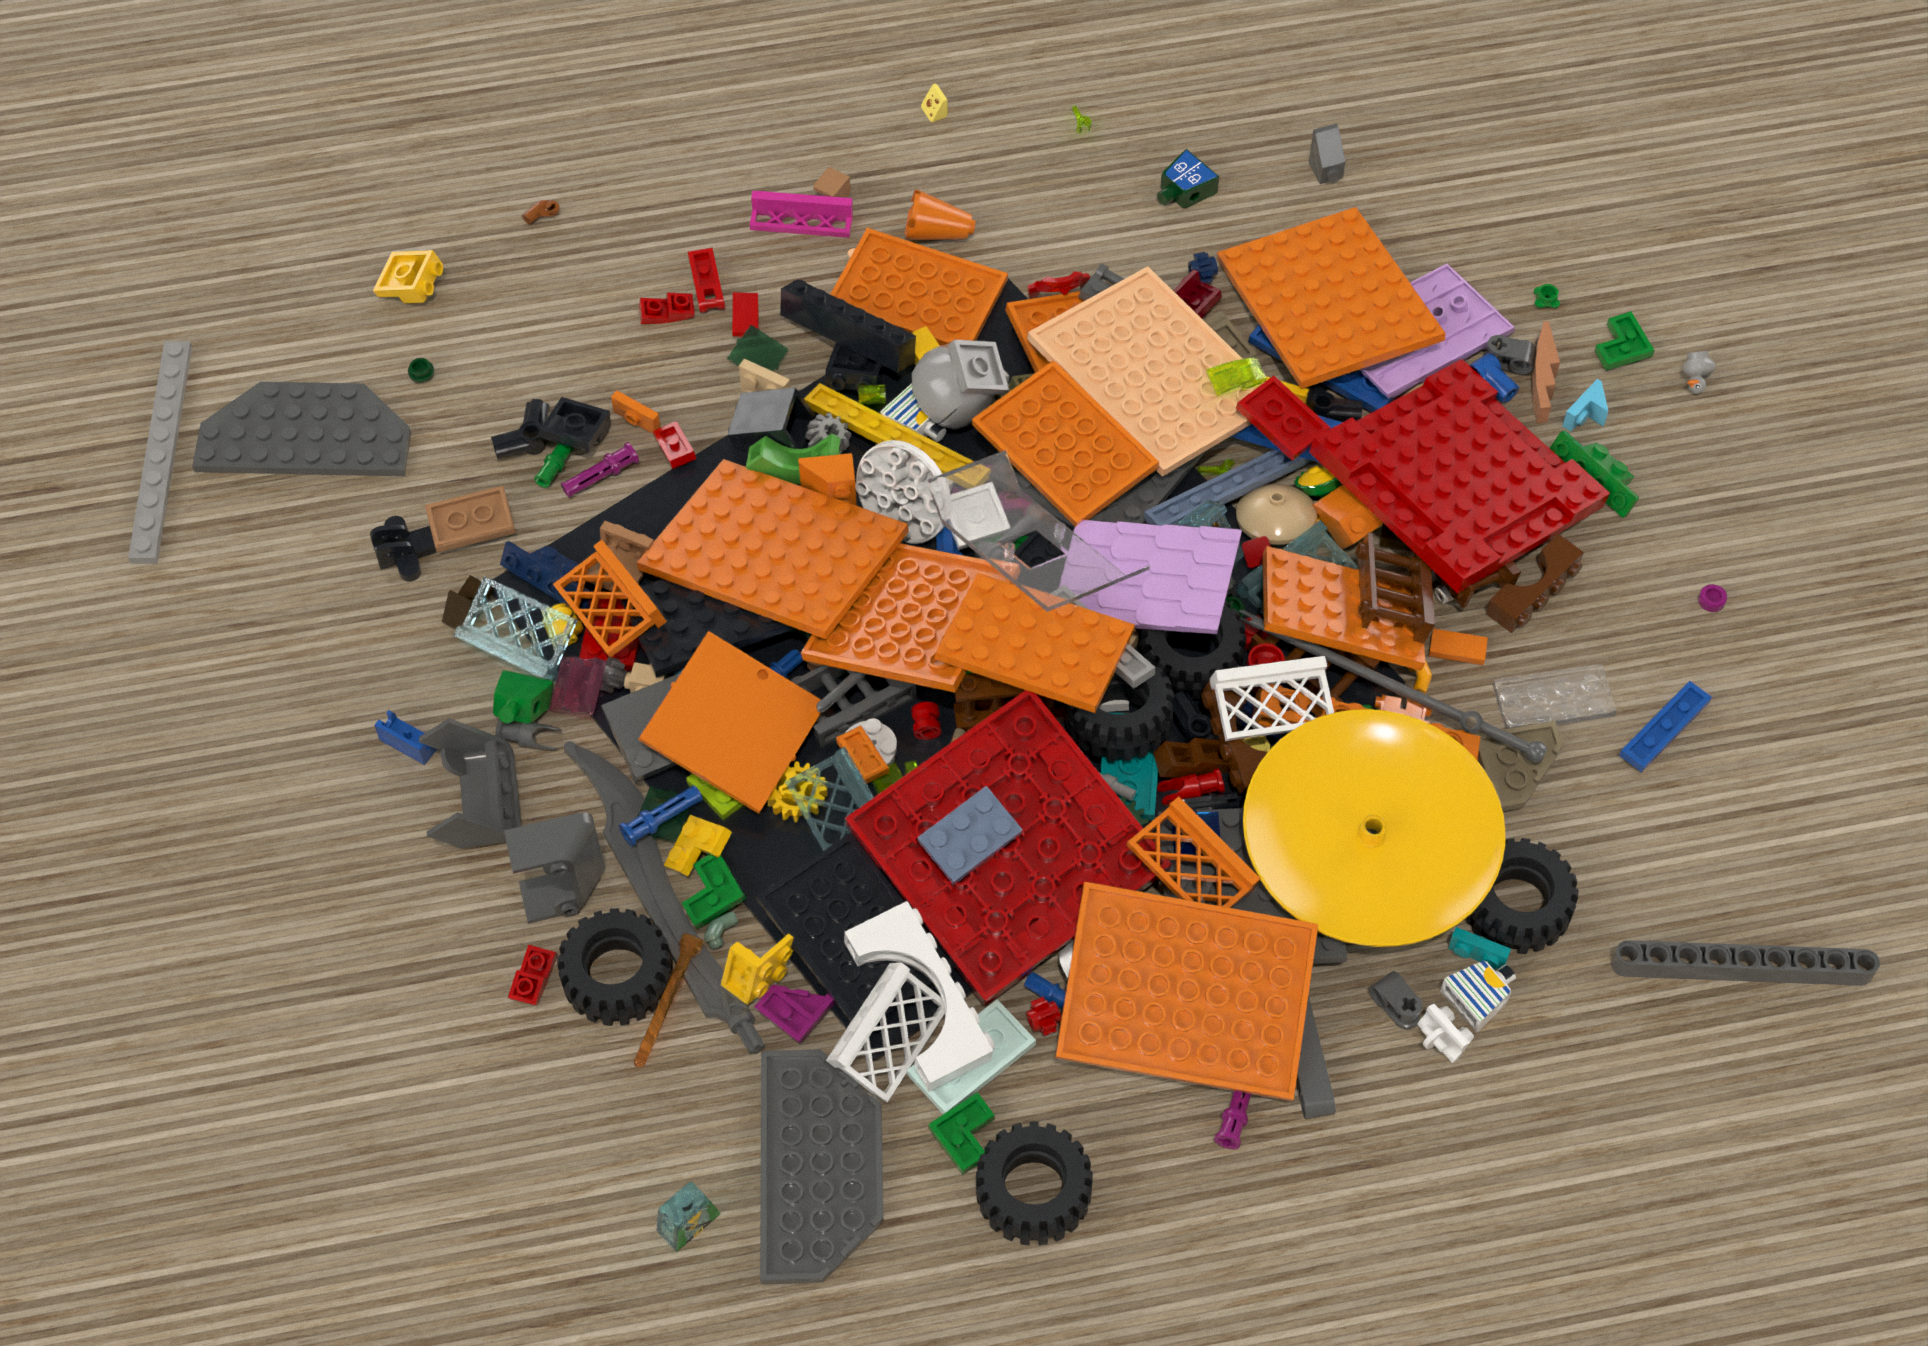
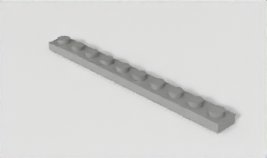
M164 341L128 556L131 564H158L192 353L190 341Z

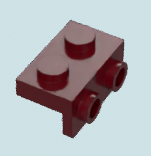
M1194 269L1173 290L1201 319L1222 298L1221 290L1201 282L1199 271Z

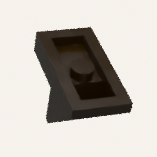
M469 575L458 593L452 590L448 592L442 623L466 635L495 590L492 586Z

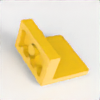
M790 934L786 935L761 958L737 941L729 949L721 986L747 1005L756 997H763L772 983L775 981L777 983L780 982L788 971L786 967L787 961L793 952L791 946L794 937Z

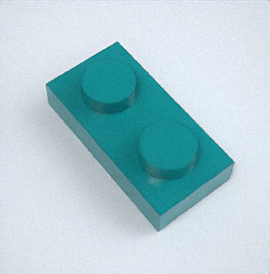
M1458 927L1455 928L1448 947L1449 950L1454 951L1460 957L1472 958L1479 962L1486 961L1493 969H1499L1506 965L1511 951L1508 947Z

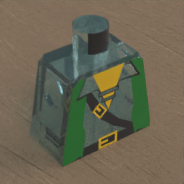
M691 1181L658 1209L656 1230L678 1252L720 1215V1212Z

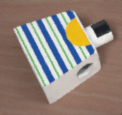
M912 383L880 411L883 416L925 437L929 436L936 442H939L946 433L944 427L939 426V423L936 424L921 410L912 392Z
M1481 961L1446 977L1443 980L1440 992L1477 1033L1507 1004L1511 995V989L1508 987V984L1515 980L1516 976L1508 965H1504L1495 971L1488 962Z

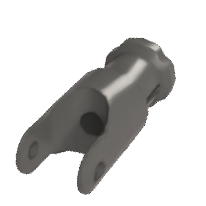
M499 719L495 736L506 741L517 742L519 746L554 751L558 750V748L538 744L536 735L542 729L561 731V729L552 725L533 722L529 724L504 723Z

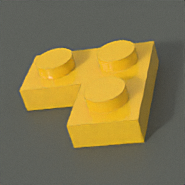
M690 815L675 845L670 850L664 866L672 871L689 876L693 864L697 861L701 851L719 858L732 832L723 826Z

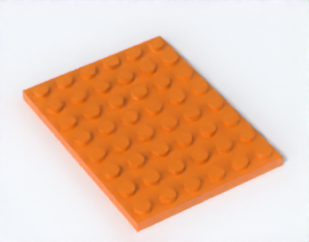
M1357 207L1217 252L1219 264L1301 389L1445 341V331Z
M723 459L653 542L650 549L637 561V565L640 571L683 587L700 591L710 597L827 639L907 535L909 528L907 523L833 497H828L762 472L748 470L745 466Z
M1084 882L1055 1059L1293 1101L1318 924Z

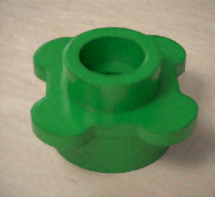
M1543 284L1534 289L1533 293L1536 295L1534 304L1536 307H1552L1555 309L1560 306V301L1558 300L1559 290L1554 285Z

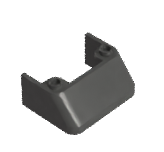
M448 718L420 736L419 742L441 750L444 768L460 776L463 814L457 812L426 831L427 837L459 848L506 842L504 830L521 826L513 749L503 738Z
M582 812L504 830L513 874L543 867L544 872L548 874L519 881L528 924L559 916L569 917L577 914L585 904L605 869L593 816Z

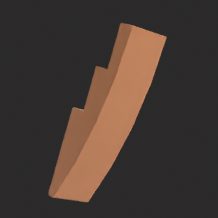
M1549 321L1543 322L1532 370V402L1536 423H1545L1548 420L1551 409L1549 400H1552L1556 385L1554 378L1557 376L1560 365Z

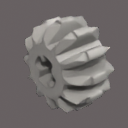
M830 412L825 417L821 414L817 415L807 426L808 431L805 434V439L810 441L808 448L816 445L833 433L841 438L839 445L841 454L842 451L848 448L849 439L851 438V432L847 431L848 423H841V416L834 419Z

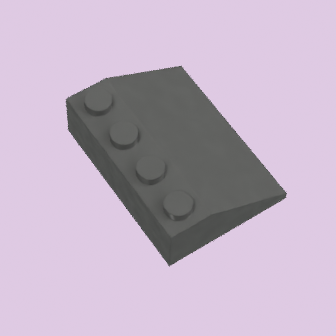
M681 673L601 705L634 783L678 765L638 739L670 691L671 683L676 682Z

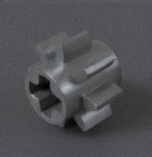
M609 656L607 662L599 661L593 670V679L596 681L595 685L599 686L600 690L609 693L613 692L614 687L617 689L622 688L627 674V670L624 669L625 664Z

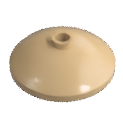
M1268 484L1246 493L1240 499L1236 508V520L1240 529L1250 538L1256 539L1266 536L1270 544L1281 545L1293 543L1306 537L1315 527L1317 512L1312 506L1314 504L1313 500L1303 491L1289 485Z

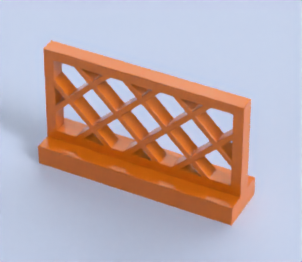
M601 540L594 545L595 553L553 585L611 658L654 624L657 628H660L667 621L609 547ZM599 562L601 565L599 574L587 575L589 568ZM572 581H579L576 592H566L563 589ZM585 582H596L594 592H583ZM603 582H614L612 592H601ZM581 598L592 599L590 609H579ZM599 599H610L608 609H597ZM617 599H628L626 609H615ZM606 616L604 626H592L594 617ZM613 616H624L622 627L610 626ZM631 616L643 617L644 620L637 626L628 627ZM608 633H620L619 639L611 646L606 644Z
M1180 797L1171 802L1169 808L1127 842V846L1179 899L1196 900V902L1200 903L1201 900L1217 901V906L1232 908L1243 897L1251 894L1261 879ZM1168 819L1176 827V835L1160 833V824ZM1142 839H1155V852L1144 851L1137 843ZM1160 840L1176 841V854L1160 852ZM1180 842H1191L1196 847V855L1180 854ZM1160 859L1176 860V873L1165 872L1160 867ZM1180 860L1196 862V874L1180 873ZM1201 862L1212 863L1216 867V876L1201 875ZM1180 879L1196 881V893H1186L1180 887ZM1201 881L1216 882L1217 895L1201 894ZM1221 883H1231L1239 892L1235 896L1221 895Z

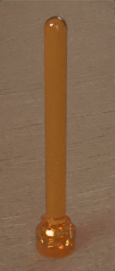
M683 933L678 943L680 946V956L634 1059V1065L638 1068H642L646 1064L691 958H695L696 954L701 952L704 941L698 937Z

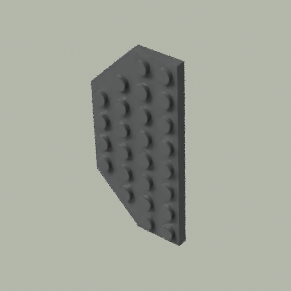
M259 382L200 423L192 467L194 472L405 476L411 430L364 383Z
M821 1049L761 1051V1284L823 1283L884 1222L881 1102L873 1095L870 1096L860 1087L857 1081L843 1070L829 1064L826 1061L828 1055Z

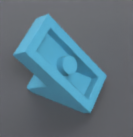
M1597 379L1567 410L1562 427L1571 432L1578 424L1582 426L1588 417L1601 426L1605 425L1608 407L1602 381Z

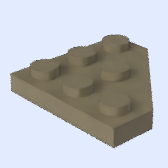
M1556 721L1503 729L1529 743L1532 741L1544 743L1547 751L1541 763L1529 761L1526 753L1483 733L1474 734L1480 736L1478 759L1496 790L1502 811L1523 808L1559 755L1563 742Z

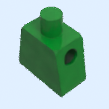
M503 670L494 691L493 715L499 717L504 723H511L512 721L526 724L532 723L552 706L553 681Z

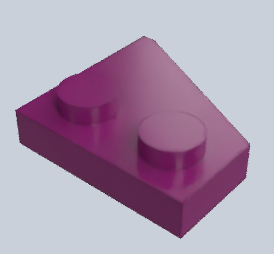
M773 984L754 1008L798 1044H801L835 1003L828 994L822 996L811 994L806 990H790L785 986Z

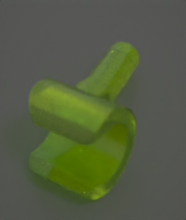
M1074 105L1072 111L1077 120V133L1082 132L1081 125L1087 126L1090 131L1091 119L1088 116H1082L1078 107Z
M1226 459L1220 466H1198L1197 471L1198 473L1221 475L1232 470L1230 468L1235 462L1231 459Z

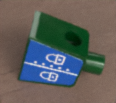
M1186 149L1162 172L1160 187L1162 190L1157 193V198L1162 205H1167L1174 200L1182 208L1191 207L1218 193L1219 176Z

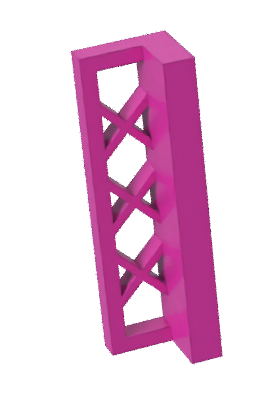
M752 190L750 230L850 238L853 220L852 198ZM766 215L771 220L766 223L757 222V216ZM786 217H792L796 221L792 224H784L781 220ZM811 219H818L821 223L817 226H809L806 222ZM836 221L846 222L845 229L834 228L831 224Z

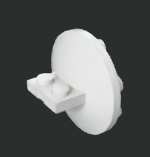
M890 440L877 444L864 454L858 465L855 484L864 509L907 523L909 532L901 543L905 541L906 543L919 544L929 541L943 530L950 515L951 501L949 492L953 482L943 476L935 462L922 450L903 441Z

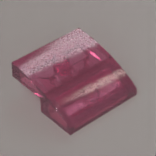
M576 656L562 658L549 711L561 714L593 715L607 661L599 658L584 660Z

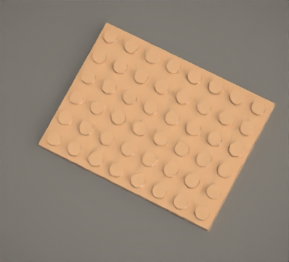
M1148 266L1029 331L1027 335V340L1049 362L1054 360L1159 461V468L1156 471L1161 476L1168 474L1251 425L1252 423L1236 409V405L1241 399L1265 382L1251 366Z

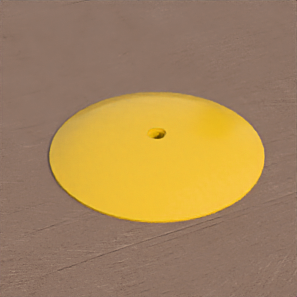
M1373 709L1348 710L1324 715L1297 727L1280 739L1259 763L1252 776L1244 803V839L1251 863L1257 875L1261 878L1262 884L1281 907L1299 921L1318 924V932L1343 942L1363 946L1394 947L1425 941L1445 933L1471 915L1483 902L1498 876L1503 861L1505 849L1504 814L1496 790L1485 770L1475 757L1450 735L1420 719L1400 713ZM1366 829H1374L1378 834H1371Z

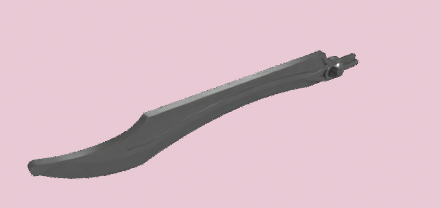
M572 741L566 742L564 744V752L588 777L605 808L607 819L603 831L604 838L652 923L657 924L662 930L663 937H666L670 955L705 1017H714L726 1021L731 1032L734 1034L738 1033L749 1054L754 1053L755 1055L759 1053L760 1049L765 1048V1044L753 1025L756 1019L747 1004L721 986L724 970L705 947L684 913L665 871L655 834L649 833L636 841V845L631 847L619 830L618 825L622 822L625 824L638 817L639 813L643 810L650 811L648 802L632 781L614 765L595 753L575 745Z

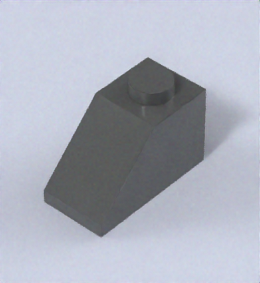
M1337 123L1313 130L1309 164L1319 184L1335 182L1338 179H1342L1344 175L1345 157Z

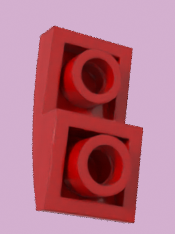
M667 292L666 299L640 298V324L671 323L694 317L693 295L691 293Z
M732 293V336L740 338L758 337V293Z
M528 945L520 971L516 970L507 998L537 1006L548 983L558 954L551 950Z

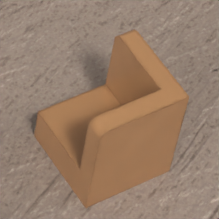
M828 167L815 182L813 189L825 196L847 198L851 194L850 177Z

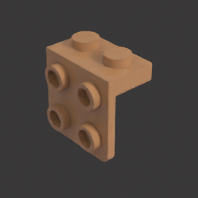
M604 521L600 527L601 540L604 541L639 584L646 572L638 570L637 561L653 545V539L644 534H638L625 529L621 525ZM599 562L589 568L587 575L599 574L601 566ZM603 582L602 588L612 591L614 582Z

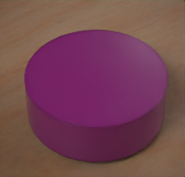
M1715 584L1704 586L1698 596L1699 605L1708 612L1721 611L1727 601L1726 591Z

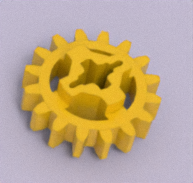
M796 761L792 768L788 765L767 800L768 806H773V813L775 815L782 812L783 820L793 816L794 822H798L799 816L802 815L806 820H809L810 812L816 815L819 813L817 805L825 806V796H828L827 787H825V777H820L818 768L811 771L809 763L804 768L800 767L799 761Z

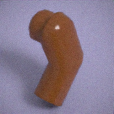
M539 200L522 215V218L527 224L531 225L539 217H553L557 215L560 206L554 200Z

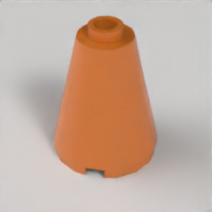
M914 190L911 202L914 203L909 209L905 228L906 240L967 239L968 234L973 235L976 220H972V214L923 191Z

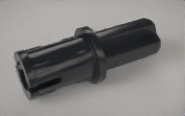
M1210 792L1207 796L1183 799L1192 810L1236 809L1240 807L1239 801L1227 802L1238 799L1237 792L1213 795Z

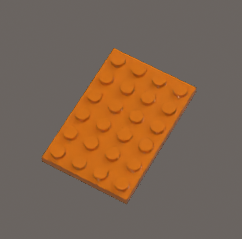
M867 228L830 295L843 299L847 303L864 309L876 317L883 318L885 321L901 327L910 333L926 326L938 344L942 346L949 344L953 340H977L1008 280V273Z
M1054 360L972 418V425L1075 527L1083 520L1092 518L1159 468V461Z
M1266 546L1263 552L1265 631L1420 671L1425 665L1424 643L1414 641L1413 629H1411L1410 625L1374 616L1368 628H1362L1361 615L1358 614L1360 605L1358 569ZM1376 579V586L1411 595L1410 590L1406 586ZM1377 598L1378 606L1412 614V610L1407 605Z
M977 573L935 652V660L1095 713L1134 633L1135 624Z

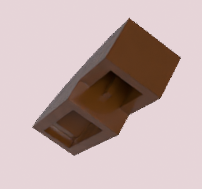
M1194 738L1189 743L1165 741L1153 752L1160 777L1178 778L1194 773L1198 776L1213 772L1216 768H1219L1221 774L1229 773L1231 770L1228 762L1224 761L1221 756L1220 740Z

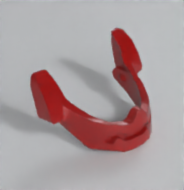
M1073 271L1069 276L1060 278L1048 276L1041 281L1037 280L1033 284H1029L1027 287L1028 296L1030 299L1038 298L1040 292H1060L1063 295H1067L1070 290L1078 286L1082 289L1091 277L1088 273L1083 274L1077 271Z

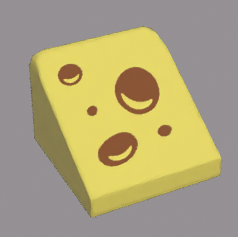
M936 84L931 86L921 104V108L930 122L943 119L948 115L947 98Z

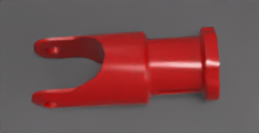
M1219 768L1214 769L1210 773L1198 776L1194 773L1163 781L1157 785L1159 792L1180 790L1162 799V804L1165 806H1169L1177 797L1183 800L1184 798L1200 797L1210 792H1225Z

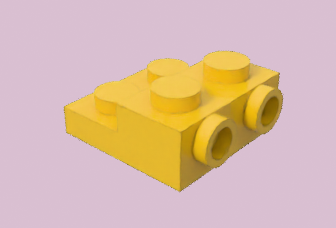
M433 250L392 252L373 291L377 297H399L403 303H424L427 296L432 295L434 292L433 283L437 276L442 275L443 263Z

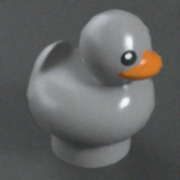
M1708 351L1687 353V361L1683 365V372L1691 376L1687 382L1688 389L1694 394L1702 393L1705 390L1706 382L1703 378L1709 377L1716 369V364L1709 358Z

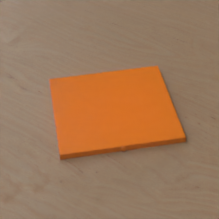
M708 631L676 682L671 683L670 691L638 740L759 814L790 762L795 761L796 752L821 714L816 707L821 699Z

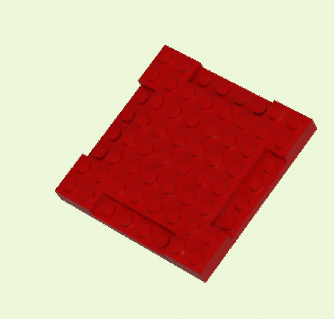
M1463 359L1432 374L1425 379L1421 387L1357 421L1354 418H1350L1316 436L1309 451L1456 593L1463 591L1470 585L1604 507L1610 495L1600 483L1573 459L1565 463L1495 399L1498 391Z
M1027 690L845 817L846 826L878 868L884 871L900 894L908 901L911 908L918 910L923 924L949 956L956 970L984 1006L1032 972L1035 966L1075 938L1084 882L1141 892L1159 879L1127 846V842L1139 833L1143 827L1037 694ZM987 786L1022 828V834L953 885L920 845L917 837ZM1142 839L1137 843L1144 851L1155 852V842L1152 839ZM1160 859V867L1165 872H1169L1172 866L1171 862L1168 859Z

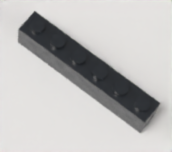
M797 279L781 288V316L895 372H899L915 363L916 335L885 321L883 318L876 317L864 309L857 308L843 299L832 296L822 289L807 284L803 280Z

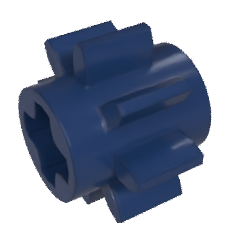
M1205 252L1193 254L1194 260L1188 262L1189 273L1193 269L1199 271L1201 282H1213L1212 276L1218 275L1215 257H1209L1208 253Z

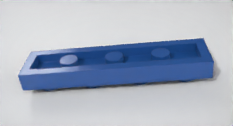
M1689 681L1621 750L1619 756L1642 773L1710 703L1712 696Z

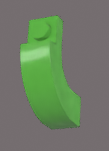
M832 433L812 447L793 449L782 446L765 436L749 447L746 469L762 472L793 484H801L798 458L839 455L841 438Z

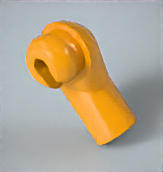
M1425 660V665L1421 671L1409 668L1410 672H1415L1417 675L1413 689L1426 694L1432 678V672Z

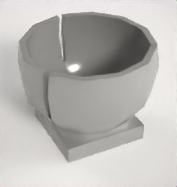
M953 340L949 344L936 347L925 353L912 372V392L921 410L936 424L939 423V426L953 430L972 425V418L992 404L995 394L1003 395L1009 390L996 342Z

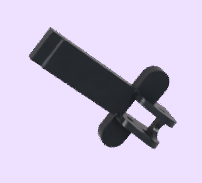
M400 516L389 517L385 521L384 526H378L370 532V538L380 569L397 565L401 579L407 582L415 581L420 577L419 558L437 553L430 526L409 532L405 520Z

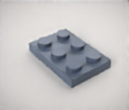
M985 786L917 837V841L951 883L955 885L1021 835L1023 830L989 788Z

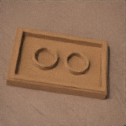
M504 486L425 505L437 553L516 533Z

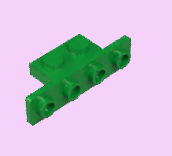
M1565 430L1561 431L1550 446V449L1565 463L1573 459L1610 493L1606 504L1622 518L1627 517L1639 500L1638 495L1626 486L1630 484L1635 476L1628 471V467L1624 463L1612 457L1605 446L1598 443L1582 446Z

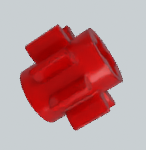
M1044 997L1031 1001V1010L1026 1011V1017L1032 1031H1040L1044 1036L1056 1032L1057 1023L1061 1022V1014L1054 1001H1045Z

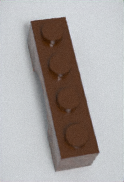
M1557 534L1540 552L1537 565L1541 570L1543 578L1529 586H1516L1506 583L1490 599L1486 615L1510 633H1513L1519 626L1523 628L1531 619L1532 613L1536 609L1540 611L1547 604L1548 597L1552 593L1558 594L1564 587L1566 580L1570 576L1575 577L1583 566L1581 560L1584 552L1560 534Z
M1209 681L1203 689L1201 695L1202 702L1206 709L1209 708L1212 716L1211 727L1214 734L1219 736L1221 756L1229 764L1231 784L1233 787H1237L1239 795L1245 794L1259 763L1268 752L1256 750L1247 745L1242 739L1225 741L1215 689L1212 690ZM1233 690L1223 691L1225 701L1234 707L1242 698ZM1244 699V701H1243V702L1241 703V705L1239 706V708H1238L1239 711H1240V710L1245 706V704L1248 702L1246 699ZM1235 714L1229 721L1232 732H1238L1236 727L1237 716Z

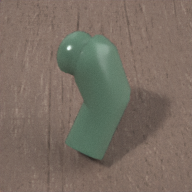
M733 911L709 923L704 934L705 942H708L709 948L716 949L722 946L724 940L721 938L723 931L738 924Z

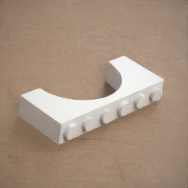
M908 901L845 931L844 943L857 966L884 960L902 962L922 972L937 988L944 1005L945 1023L936 1041L925 1052L915 1058L914 1068L927 1091L930 1092L991 1061L995 1046L990 1035L987 1032L983 1033L979 1027L980 1019L975 1009L967 1006L964 1000L966 995L959 982L954 983L950 976L951 968L944 957L940 958L936 952L937 944L930 932L926 934L921 926L923 920L916 908L912 909Z

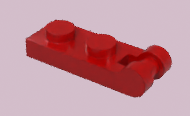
M713 247L688 251L699 312L705 313L708 312L707 309L717 308V310L725 309ZM715 295V298L705 299V296Z

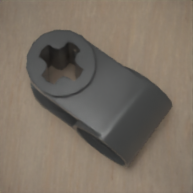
M1494 335L1489 338L1487 343L1488 350L1484 355L1487 353L1494 356L1497 355V359L1501 364V370L1518 375H1526L1533 370L1536 346L1532 342L1508 338L1502 335ZM1500 342L1499 348L1496 349L1497 343Z
M1390 972L1369 987V993L1374 1002L1388 1014L1399 1028L1409 1030L1418 1025L1422 1001L1398 972Z

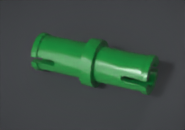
M558 443L553 452L545 457L544 465L534 477L535 483L540 487L548 488L557 472H561L565 467L564 462L574 450V447Z

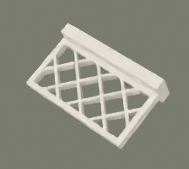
M1325 656L1216 670L1210 678L1212 690L1215 689L1225 741L1291 732L1303 725L1304 719L1308 721L1316 719L1309 714L1315 703L1325 709L1326 715L1334 713L1325 673L1327 667ZM1319 679L1321 690L1317 696L1303 687L1307 680ZM1287 682L1296 689L1290 699L1276 691L1280 683ZM1260 686L1269 693L1263 703L1248 694L1253 687ZM1233 690L1242 698L1234 707L1225 701L1223 691ZM1298 692H1301L1313 701L1306 711L1292 702ZM1272 695L1285 704L1279 715L1265 706ZM1244 699L1259 708L1252 719L1238 710ZM1288 707L1302 716L1298 723L1290 724L1282 718ZM1261 711L1275 720L1271 727L1263 728L1254 721ZM1234 714L1247 723L1243 731H1231L1229 721Z
M902 962L890 963L826 1059L829 1064L843 1070L883 1102L889 1101L907 1073V1070L911 1067L945 1014L942 998L909 972L910 969ZM906 980L914 987V999L902 1000L901 987ZM931 999L939 1008L933 1017L925 1018L922 1001ZM916 1002L918 1019L906 1021L903 1004ZM897 1005L899 1023L887 1025L885 1012L889 1006ZM919 1023L920 1037L917 1041L909 1042L906 1025ZM900 1026L903 1043L890 1046L887 1028ZM881 1030L884 1047L871 1049L869 1036L873 1031ZM903 1047L905 1060L902 1065L893 1067L891 1049ZM884 1051L887 1068L874 1070L871 1053ZM865 1054L868 1071L858 1073L850 1065L857 1055ZM888 1072L889 1085L883 1092L876 1087L875 1074Z

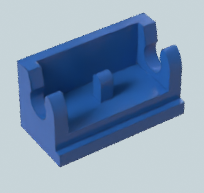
M388 710L387 722L384 723L378 720L374 725L379 740L425 765L437 749L420 743L419 737L425 733L400 720L394 712Z

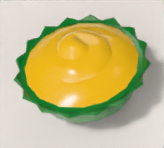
M1316 465L1305 472H1301V475L1297 476L1294 481L1296 486L1304 493L1316 498L1325 497L1341 485V482L1323 465Z

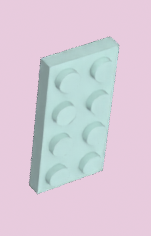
M998 999L978 1014L980 1019L979 1027L983 1033L987 1032L990 1035L995 1046L991 1061L930 1092L927 1091L914 1065L907 1070V1076L942 1114H945L977 1093L1036 1045V1039Z

